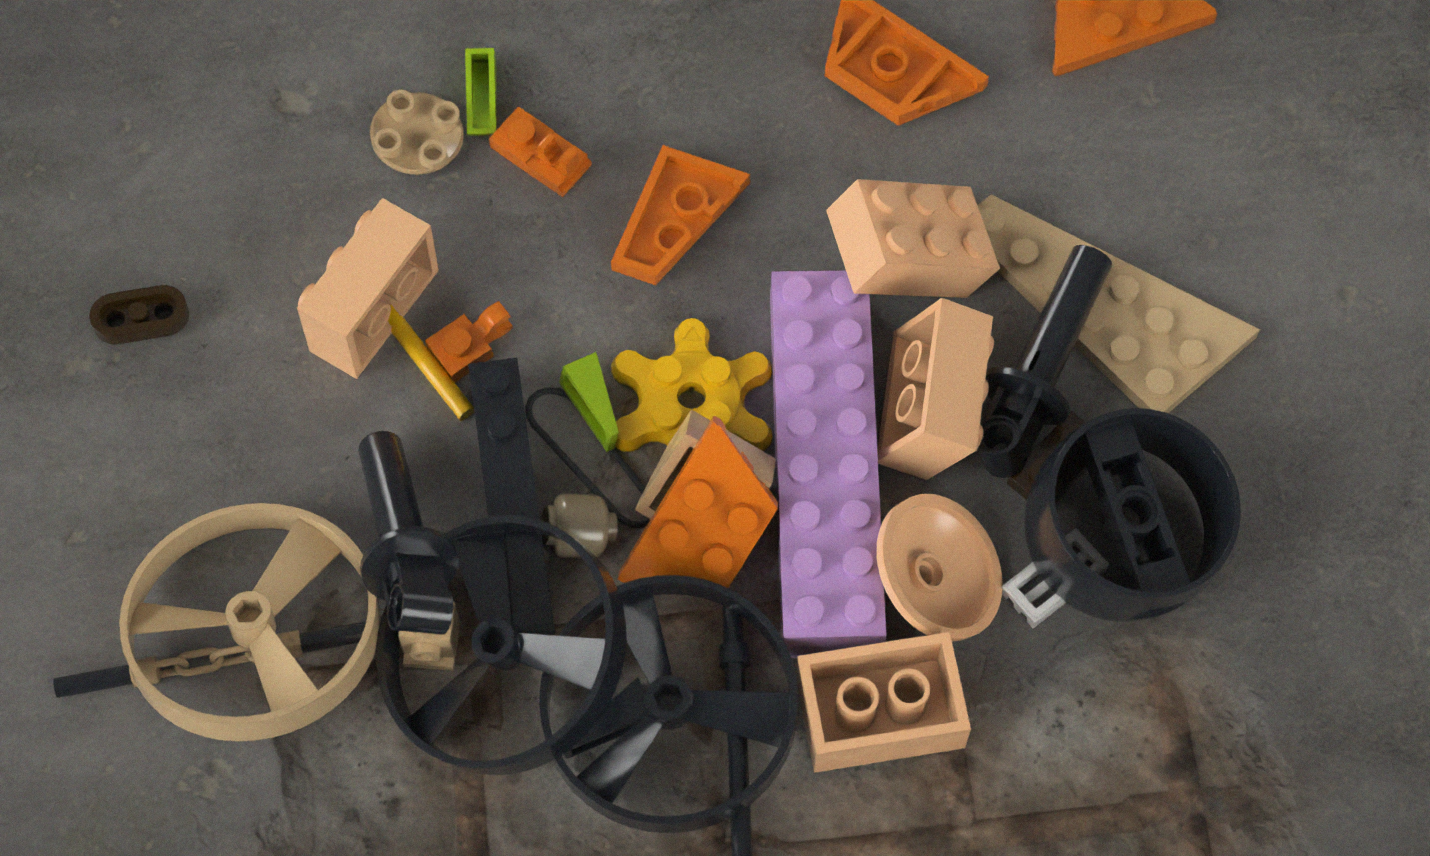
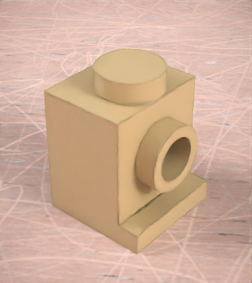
M453 602L451 625L445 635L399 631L398 637L404 652V667L454 671L460 630V620L455 602Z

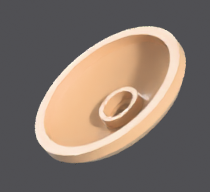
M919 494L909 497L889 511L882 522L878 534L877 563L885 591L898 612L920 632L926 635L950 632L952 641L965 640L983 631L990 625L998 612L1002 598L1001 587L1003 586V580L996 549L980 522L962 505L947 497L936 494Z

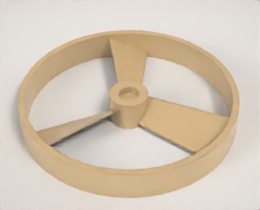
M268 503L243 504L215 510L199 516L171 532L147 554L136 569L124 594L120 612L119 626L123 653L134 681L144 698L158 713L176 726L194 734L226 741H256L277 737L303 728L326 715L353 691L373 659L380 626L378 598L368 591V614L361 640L346 665L319 690H317L275 633L277 626L274 617L340 553L347 558L361 576L360 564L363 554L358 546L340 528L321 516L292 506ZM264 528L289 530L288 535L253 591L242 592L231 598L226 606L225 613L143 603L158 578L169 566L193 548L219 536L237 531ZM228 625L234 641L238 645L250 648L271 712L241 717L216 716L186 708L172 701L158 691L138 667L134 647L135 634Z

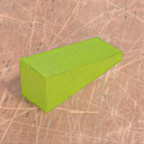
M494 48L465 49L467 135H492L497 130Z
M594 352L563 366L559 384L605 451L608 452L615 448L619 431L598 356Z

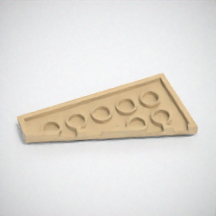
M992 194L977 205L1000 267L998 272L1040 313L1074 246H1091L1102 251L1110 258L1112 268L1074 346L1138 408L1169 413L1253 342L1259 334L1260 329Z

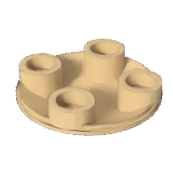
M396 90L389 94L387 102L378 109L370 126L371 144L377 156L392 169L413 175L429 174L447 166L458 155L464 137L460 112L454 103L431 94L410 93L407 90Z

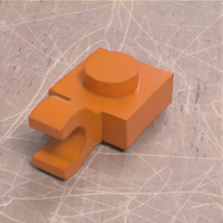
M498 301L487 307L475 323L472 324L467 316L463 314L427 338L425 343L451 379L457 382L469 374L468 364L486 362L494 357L492 348L488 344L507 334L513 328V325L508 320L510 314Z

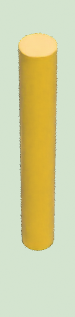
M390 304L391 311L387 321L391 325V333L460 421L474 414L473 405L402 315L400 316L392 304Z

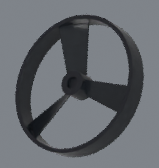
M516 515L485 517L467 522L445 533L455 545L458 555V566L479 623L472 637V649L478 658L411 715L405 702L400 682L399 631L390 629L386 604L377 636L376 667L381 693L389 713L405 736L417 747L443 762L469 772L485 775H507L532 770L558 758L574 747L598 722L608 707L622 674L627 643L626 619L621 597L613 578L597 556L578 540L556 526L530 517ZM530 532L551 536L566 542L581 556L591 570L601 593L605 611V639L525 634L520 628L513 625L505 533ZM524 664L590 689L580 708L560 730L544 742L520 754L495 760H468L448 755L433 744L490 665L496 669L506 671Z
M678 575L652 576L617 586L624 607L627 644L650 684L646 690L645 698L648 714L634 724L578 776L571 771L562 756L554 759L553 762L566 784L586 805L616 823L642 831L657 833H682L716 825L733 817L756 801L775 780L788 758L794 741L798 718V684L790 653L783 638L763 612L738 593L722 585L704 579ZM678 594L704 598L719 603L745 618L759 630L775 651L783 667L789 693L690 690V687L683 679L672 675L654 596ZM601 595L585 605L567 623L559 636L578 637L591 623L605 614ZM543 672L539 692V711L545 740L552 736L550 699L555 676ZM687 722H692L778 747L769 765L751 785L738 795L713 808L680 816H657L633 812L613 804L661 728L674 730L681 728Z

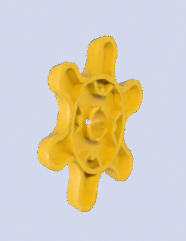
M694 318L684 320L675 329V350L670 356H662L657 360H652L633 350L620 352L612 361L611 373L617 382L635 391L639 402L634 412L616 421L619 431L615 444L616 449L623 452H632L649 442H660L668 446L691 411V408H686L680 404L678 397L683 392L688 391L690 387H693L694 391L701 393L705 398L704 403L698 408H693V411L710 421L713 416L721 419L726 426V430L758 449L765 451L771 445L773 439L772 430L765 421L753 416L745 409L744 400L749 391L769 381L772 376L770 361L759 352L747 353L733 361L713 356L709 351L708 345L710 339L709 330L703 322Z

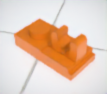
M519 106L489 138L491 149L561 197L572 188L592 165L588 154L555 133L553 129Z

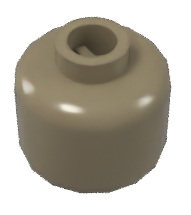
M562 493L553 500L552 505L544 507L542 521L556 526L578 540L593 552L597 558L603 554L607 542H614L616 539L617 516L614 512L608 511L605 500L599 495ZM542 534L543 544L550 545L552 552L557 557L582 559L566 542Z

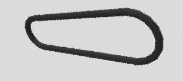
M546 387L536 390L530 395L525 405V415L534 431L593 494L599 495L605 500L608 511L614 512L620 523L630 528L641 529L646 527L651 519L646 518L642 521H632L623 516L536 422L532 412L534 402L541 396L552 394L562 396L572 403L565 391L561 388ZM616 447L610 450V453L638 490L643 493L646 488L626 460Z

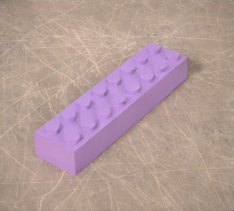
M846 271L771 272L770 315L776 499L778 501L777 530L781 637L791 658L882 643L886 640L884 586L877 563V539L881 527L870 294H854Z

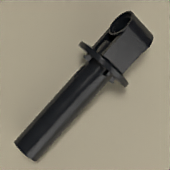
M1076 245L1072 248L1015 368L993 367L986 371L985 380L989 384L987 396L992 401L980 423L983 427V437L978 449L985 469L993 476L1006 478L1020 472L1025 466L1028 455L1043 424H1062L1070 413L1069 403L1054 387L1112 268L1110 258L1094 247ZM1000 443H1010L1003 450H992Z
M389 431L371 433L361 441L358 452L379 538L368 547L362 557L360 564L362 581L371 594L386 601L388 623L391 630L445 635L449 630L453 616V597L447 585L455 576L458 568V555L455 545L444 533L423 526L400 437Z

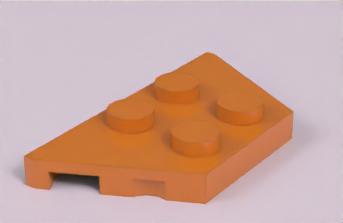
M874 0L840 1L831 47L829 48L825 66V77L899 126L982 92L987 87L988 75Z
M1056 0L1055 53L1052 72L1057 77L1214 24L1218 13L1213 6L1204 0Z
M713 416L621 567L617 580L626 583L652 576L678 575L708 580L726 588H729L776 513L778 501L767 485L758 479L754 473L753 465L744 452L740 453L725 431L726 426L721 419Z

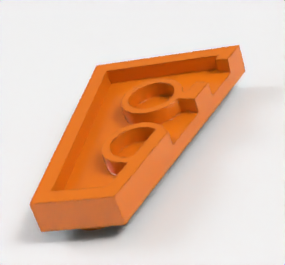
M662 145L611 260V270L657 285L749 186L751 174Z

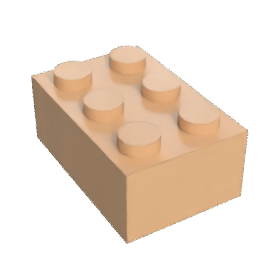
M857 179L826 210L854 294L968 298L1000 269L971 187Z
M384 198L379 201L372 211L367 210L363 213L356 224L355 234L345 247L340 246L332 253L325 273L316 284L311 283L305 288L298 301L297 310L309 351L355 379L360 376L391 335L392 327L387 321L391 311L390 304H392L400 316L404 317L439 271L431 225Z
M941 298L894 331L877 449L878 464L928 480L977 451L983 437V427L980 424L982 404L987 397L989 389L988 381L985 380L987 363L994 347V339L991 336L993 316Z
M950 632L797 657L796 679L814 773L966 747L971 727Z

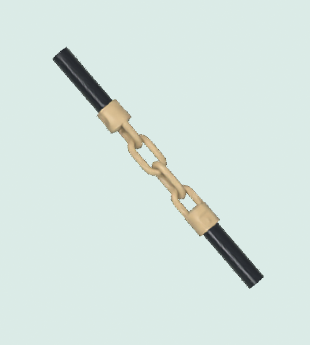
M366 621L300 633V630L278 633L277 636L294 658L304 657L306 652L359 643ZM240 645L222 649L209 647L181 653L177 657L157 660L156 656L136 659L138 667L151 684L160 683L161 678L175 675L194 676L217 671L222 666L246 662L255 663L250 648H244ZM245 652L243 656L224 659L225 655ZM210 655L211 665L188 669L189 662L186 659ZM129 665L53 679L57 698L131 684L134 685V688L138 687ZM174 665V668L160 670V667Z

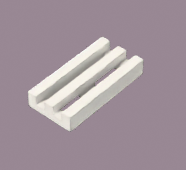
M1077 528L1065 536L1071 548L1076 545L1081 550L1077 556L1084 563L1088 560L1093 563L1089 567L1098 575L1107 571L1109 563ZM1033 562L1006 582L1001 588L1005 599L1010 598L1014 603L1013 607L1019 614L1023 613L1027 617L1026 622L1032 628H1035L1066 602L1060 596L1054 594L1036 609L1032 604L1051 590L1044 580L1026 595L1020 592V588L1039 574Z

